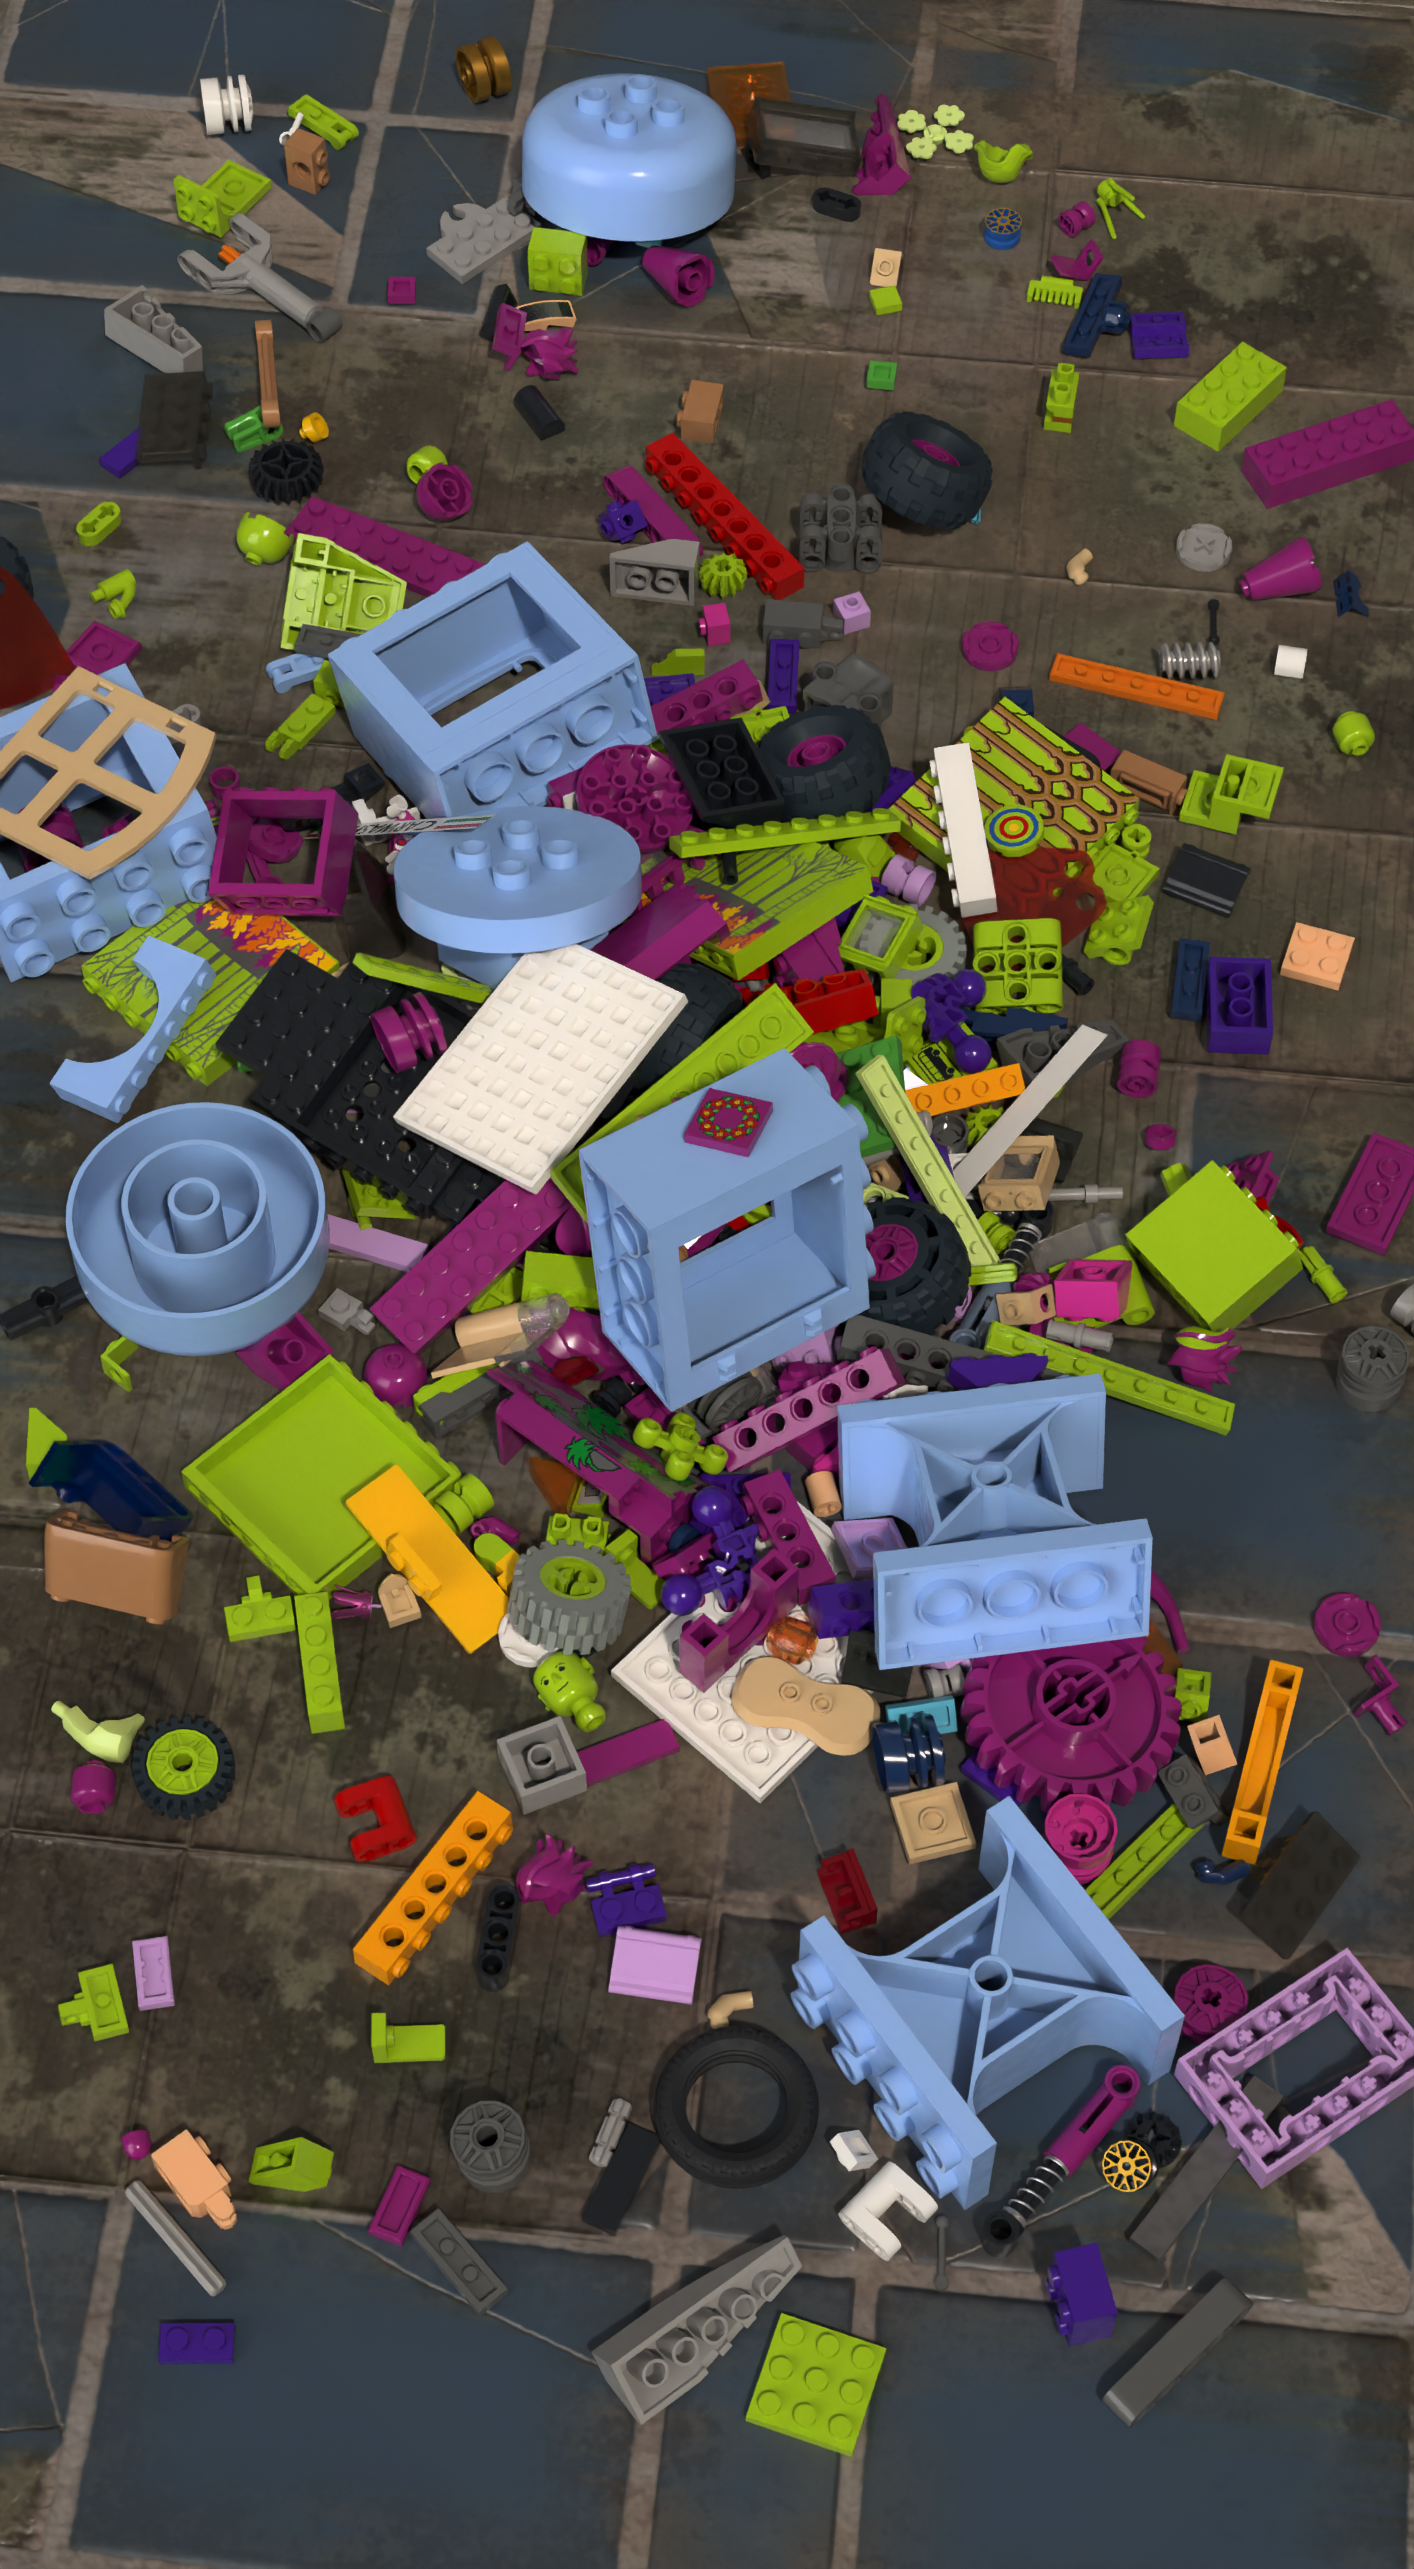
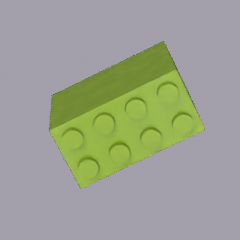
M1212 1160L1126 1233L1125 1236L1133 1255L1199 1326L1210 1331L1221 1332L1226 1328L1233 1330L1302 1271L1303 1266L1300 1258L1303 1255L1297 1248L1300 1246L1297 1240L1288 1231L1283 1234L1278 1229L1276 1218L1267 1209L1261 1211L1255 1204L1257 1200L1246 1187L1240 1189L1235 1184L1234 1180L1236 1178L1225 1165L1219 1167Z

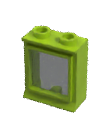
M864 894V900L843 934L841 945L838 946L843 967L849 962L854 965L855 970L865 969L867 975L872 970L878 972L881 978L895 979L924 927L918 912L908 905L898 906L882 896L872 897Z

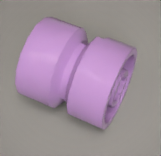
M897 854L885 869L881 884L888 887L887 892L895 896L902 894L905 901L911 904H918V907H920L932 892L936 881V872L922 865L915 867L914 861Z

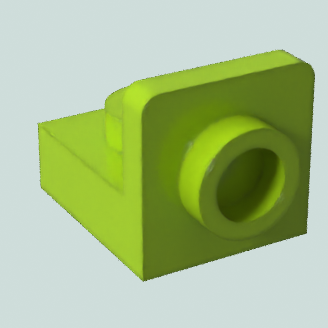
M1178 1668L1175 1698L1180 1700L1182 1704V1713L1179 1720L1191 1722L1205 1720L1207 1718L1210 1698L1211 1672Z

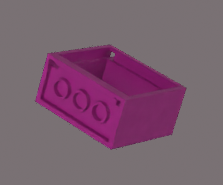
M238 787L236 791H224L208 894L233 915L344 917L359 813L336 790L331 788H321L319 791L292 788L291 791H281L276 788L267 787L263 791H253L249 788ZM253 818L323 819L314 884L243 883Z

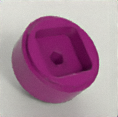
M1152 1125L1145 1131V1143L1148 1147L1156 1150L1171 1149L1176 1145L1177 1132L1169 1125Z

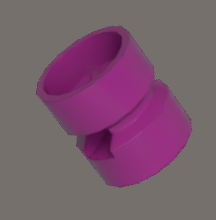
M1132 1040L1123 1045L1120 1059L1121 1067L1117 1081V1087L1123 1094L1134 1098H1146L1156 1092L1161 1060V1050L1156 1044L1146 1040Z

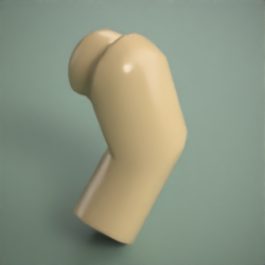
M1087 549L1081 550L1068 562L1066 567L1069 578L1073 579L1076 585L1083 584L1089 577L1084 570L1085 566L1093 559V556Z
M751 1991L720 1996L708 2010L707 2018L710 2019L711 2028L728 2027V2016L733 2011L753 2008Z

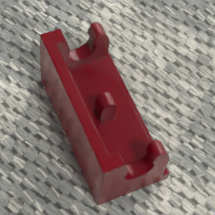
M854 1848L821 1861L823 1868L817 1870V1876L840 1935L876 1924L878 1908Z

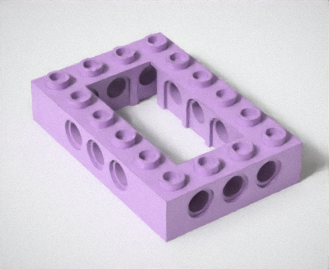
M1346 1948L1180 2057L1177 2061L1174 2076L1213 2127L1216 2126L1219 2120L1222 2121L1227 2129L1225 2132L1228 2136L1225 2138L1233 2148L1236 2146L1239 2150L1243 2148L1238 2159L1259 2187L1263 2189L1414 2087V2029L1351 1951ZM1336 2010L1374 2058L1369 2061L1368 2067L1350 2079L1347 2076L1343 2078L1338 2087L1322 2098L1319 2095L1315 2097L1310 2106L1295 2116L1288 2115L1280 2123L1277 2134H1275L1263 2119L1264 2113L1260 2109H1255L1241 2091L1242 2085L1238 2080L1234 2082L1233 2078ZM1251 2125L1253 2129L1243 2135L1240 2132Z

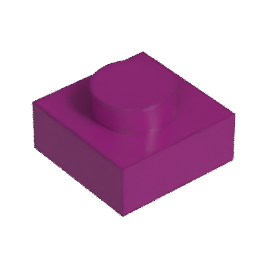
M389 277L388 304H415L416 277Z

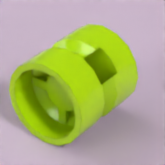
M469 1473L453 1485V1492L446 1490L432 1502V1507L456 1535L461 1534L474 1523V1516L480 1518L494 1506V1500L489 1490L477 1477Z

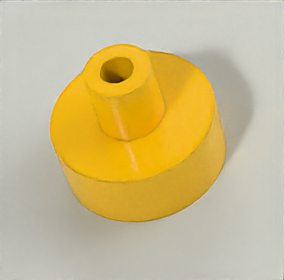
M314 412L303 418V428L299 430L300 436L303 439L309 438L312 442L317 443L328 437V425L319 413Z

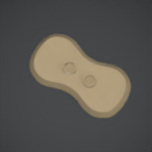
M765 1656L751 1660L738 1674L732 1689V1706L737 1715L745 1722L757 1727L786 1728L799 1732L821 1749L835 1755H854L865 1749L873 1739V1724L880 1721L879 1704L873 1695L865 1689L848 1684H831L816 1681L807 1677L791 1663L777 1657Z

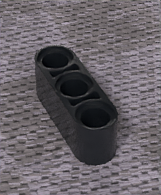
M507 1884L496 1886L489 1894L476 1960L478 1982L484 1990L489 1992L502 1990L509 1981L520 1923V1895L513 1886ZM502 1902H509L513 1905L507 1910L497 1908ZM496 1934H503L507 1937L501 1942L491 1940ZM491 1966L501 1969L499 1973L494 1975L484 1972Z

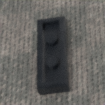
M631 2123L628 2124L582 2216V2222L616 2236L661 2144L658 2135Z

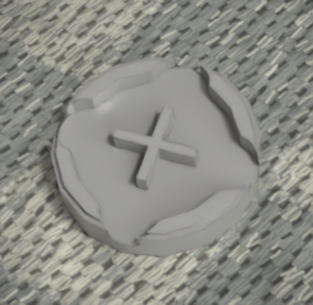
M1202 523L1194 524L1190 529L1186 531L1184 529L1180 532L1176 541V555L1180 562L1190 569L1211 572L1222 568L1228 563L1232 555V540L1218 526Z

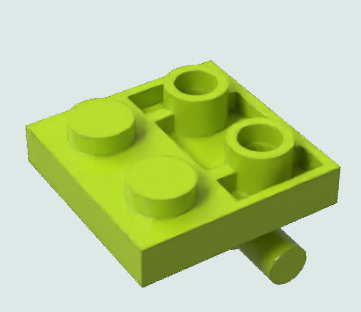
M343 1168L342 1172L349 1193L348 1204L352 1216L357 1218L360 1230L372 1228L369 1217L416 1218V1215L406 1209L404 1203L397 1199H387L378 1191L377 1187L370 1183L367 1185L360 1183L352 1176L350 1171Z

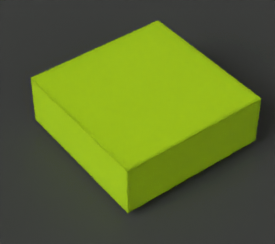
M895 285L869 290V299L876 316L902 311V301Z

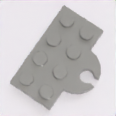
M506 196L487 209L471 203L453 205V214L456 217L462 218V220H452L448 212H443L440 219L442 238L426 248L427 256L463 284L529 241L533 227H542L537 220L526 212L514 215L508 211V198Z

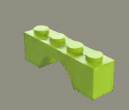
M328 1591L294 1596L311 1733L345 1729Z

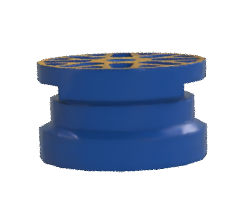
M998 208L990 211L985 217L984 240L986 244L997 250H1008L1017 246L1021 238L1022 219L1020 215L1008 208Z

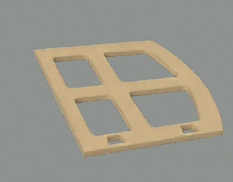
M78 666L0 751V780L25 755L58 770L20 813L13 814L0 807V834L90 880L137 852L174 818L199 783L210 760L216 741V734ZM99 687H102L111 692L105 697L97 693ZM78 695H86L114 709L79 749L74 752H70L40 737ZM135 722H141L185 744L181 758L172 776L158 794L152 793L96 765ZM173 722L184 727L180 733L169 728ZM81 783L142 812L128 826L90 851H86L40 828L42 823L70 792Z

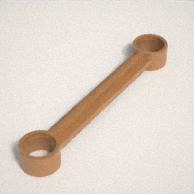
M271 319L255 321L263 425L264 428L281 427Z

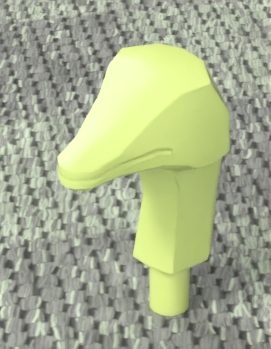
M56 1701L51 1709L54 1714L62 1718L63 1728L88 1752L108 1762L123 1763L129 1756L135 1735L145 1721L144 1716L137 1713L120 1720H106L96 1723L90 1720L78 1706L70 1708L61 1701Z

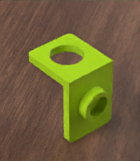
M122 1336L119 1340L112 1341L106 1351L100 1355L104 1373L129 1393L133 1390L130 1376L119 1365L138 1349V1344Z

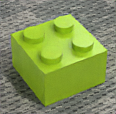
M533 227L528 246L529 290L582 296L588 275L587 236L572 231Z

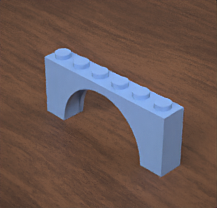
M152 936L146 938L132 959L141 973L156 983L158 989V1010L148 1032L131 1049L109 1060L83 1063L65 1059L49 1083L61 1099L116 1123H119L123 1115L129 1111L131 1103L139 1091L146 1085L149 1076L157 1064L162 1061L166 1050L172 1041L178 1037L182 1026L190 1014L196 1010L198 1002L206 990L212 986L216 977V973L205 958Z

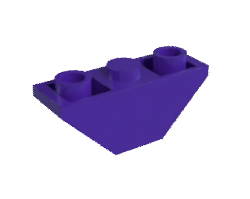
M1027 1353L1011 1358H1005L1003 1355H994L987 1359L975 1360L971 1357H961L950 1362L946 1373V1380L959 1391L985 1388L998 1383L1010 1385L1034 1382L1043 1376L1048 1364V1355L1037 1356L1034 1353Z

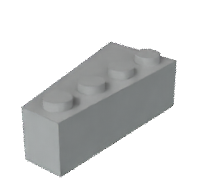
M143 285L104 309L105 336L183 385L203 373L202 346L184 327H179L175 323V318L170 313L166 314L161 309V303L156 298H151L148 295V290Z

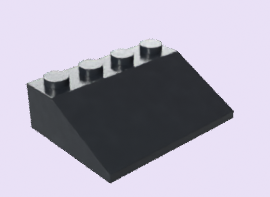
M741 717L659 731L658 736L701 821L736 828V826L741 824L760 826L764 825L767 821L781 822L785 801Z

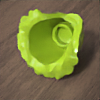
M980 140V142L974 144L983 176L994 183H1010L1015 180L1024 162L1032 159L1034 153L1029 145L1017 143L1009 151L998 146L993 147L990 143H986L985 140Z

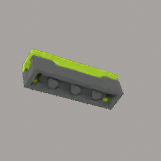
M525 1338L511 1350L514 1358L506 1364L533 1360L543 1367V1358ZM500 1360L495 1364L446 1375L433 1384L421 1387L413 1395L415 1413L422 1419V1422L435 1439L514 1394L487 1374V1369L500 1367Z

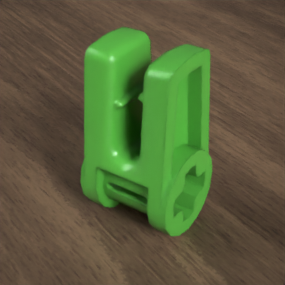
M260 405L252 411L225 424V432L228 438L233 440V445L239 453L278 439L282 435L283 426L281 424V427L264 428L262 406Z

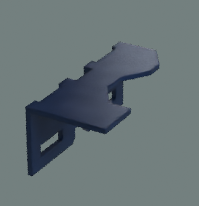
M1347 570L1334 580L1335 595L1339 596V599L1336 601L1338 617L1352 608L1369 617L1368 607L1362 603L1359 597L1358 590L1361 588V583L1357 575ZM1347 575H1349V583H1347ZM1350 596H1351V599H1352V604H1350V602H1349V597H1350Z

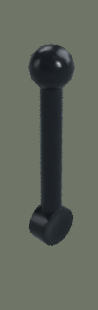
M1211 599L1208 602V609L1211 610V636L1209 637V642H1213L1215 646L1220 642V638L1217 636V610L1220 603L1216 599Z

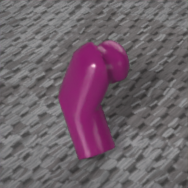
M498 1517L480 1519L470 1527V1533L475 1539L482 1534L492 1533L511 1546H514L521 1536V1532Z

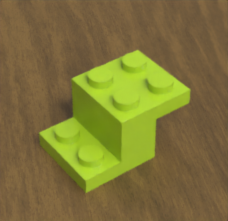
M1226 754L1220 776L1194 770L1188 787L1189 791L1186 793L1180 812L1179 821L1236 835L1243 813L1270 819L1284 767Z

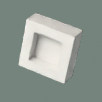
M860 2130L838 2133L830 2141L837 2153L838 2160L848 2171L870 2168L878 2160Z

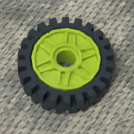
M184 1716V1721L179 1722L178 1717L170 1718L171 1724L168 1725L163 1720L157 1723L156 1731L150 1728L146 1732V1739L141 1738L137 1743L138 1750H134L132 1772L137 1791L141 1799L145 1801L146 1806L151 1810L154 1808L156 1814L162 1817L165 1813L168 1814L169 1819L177 1820L178 1815H182L183 1820H191V1814L195 1813L197 1818L205 1816L204 1810L208 1809L212 1812L217 1809V1802L223 1803L227 1798L226 1792H231L236 1772L230 1743L227 1741L225 1734L222 1731H218L216 1725L213 1723L207 1725L205 1719L198 1717L197 1721L193 1722L192 1716ZM182 1765L191 1766L186 1771L177 1770Z

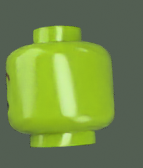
M423 446L407 460L409 478L418 484L424 472L438 463L448 465L445 455L435 446Z
M1346 712L1337 719L1333 727L1335 740L1339 749L1344 754L1363 755L1374 743V730L1369 719L1362 713Z

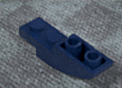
M963 1007L959 1008L968 1016L964 1023L972 1033L985 1039L991 1051L998 1052L997 1038L1017 1030L1032 1028L1033 1032L1048 1030L1049 1026L1059 1025L1060 1029H1065L1068 1025V1018L1059 1017L1055 1014L1032 1012L1022 1008L1008 1007L1006 1017L994 1013L967 1010Z

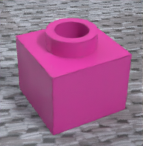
M725 603L703 606V618H698L700 635H705L708 646L730 643L731 624Z

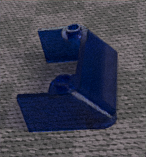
M106 1440L54 1441L28 1483L32 1487H53L57 1491V1496L67 1503L85 1502L116 1531L149 1538L152 1535L160 1536L159 1540L171 1542L172 1536H179L185 1531L194 1517L185 1505L123 1449Z

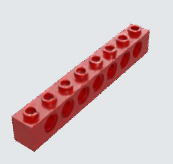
M673 432L646 446V459L644 463L647 471L651 475L654 474L661 481L664 489L668 492L670 491L677 498L679 504L690 511L699 525H703L710 532L713 540L719 542L726 549L728 555L735 553L737 559H743L747 575L753 577L759 583L765 594H769L774 600H782L804 588L805 568Z

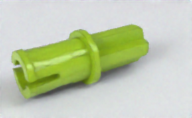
M1313 1246L1302 1248L1300 1252L1303 1256L1300 1259L1311 1274V1281L1320 1286L1331 1303H1337L1342 1300L1348 1292L1334 1275L1332 1265H1327Z

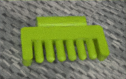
M1042 275L1041 281L1030 280L1027 302H1032L1033 296L1035 301H1039L1040 294H1042L1041 302H1045L1048 295V303H1052L1055 296L1054 303L1058 304L1061 296V305H1065L1068 298L1067 305L1072 306L1073 299H1075L1074 308L1079 309L1083 288L1073 286L1074 280Z

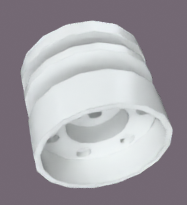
M238 75L239 87L233 88L232 76H227L226 89H221L217 77L200 79L207 135L225 133V121H231L234 132H239L237 120L240 119L244 121L245 131L252 130L253 104L251 90L245 80V75Z

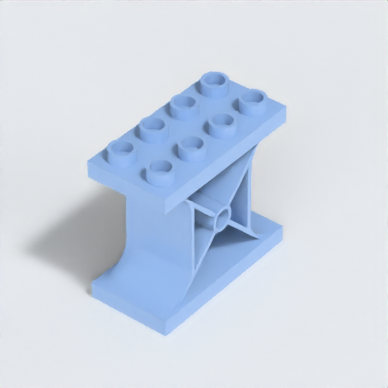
M1100 1373L1075 1377L1063 1375L1051 1380L1010 1385L998 1383L985 1388L945 1393L933 1391L920 1396L888 1400L867 1399L855 1404L837 1406L839 1484L844 1521L893 1515L904 1520L913 1528L919 1547L873 1553L875 1653L879 1670L1149 1636L1153 1537L1147 1518L1097 1525L1077 1515L1071 1508L1066 1494L1103 1489L1106 1390Z
M1010 1796L986 1810L978 1870L993 1887V1892L909 1947L888 1956L867 1955L849 1947L823 1915L800 1930L799 1961L792 1965L794 1976L798 1982V1988L791 1992V1999L801 2018L812 2029L817 2028L823 2023L827 2025L839 2042L838 2045L832 2048V2054L842 2073L854 2085L865 2078L868 2080L881 2098L880 2101L874 2104V2111L885 2131L895 2141H899L909 2135L924 2155V2157L916 2162V2166L926 2186L939 2199H942L951 2192L964 2210L988 2195L997 2142L976 2116L980 2111L1069 2051L1085 2045L1105 2046L1123 2054L1149 2086L1171 2071L1185 2017Z

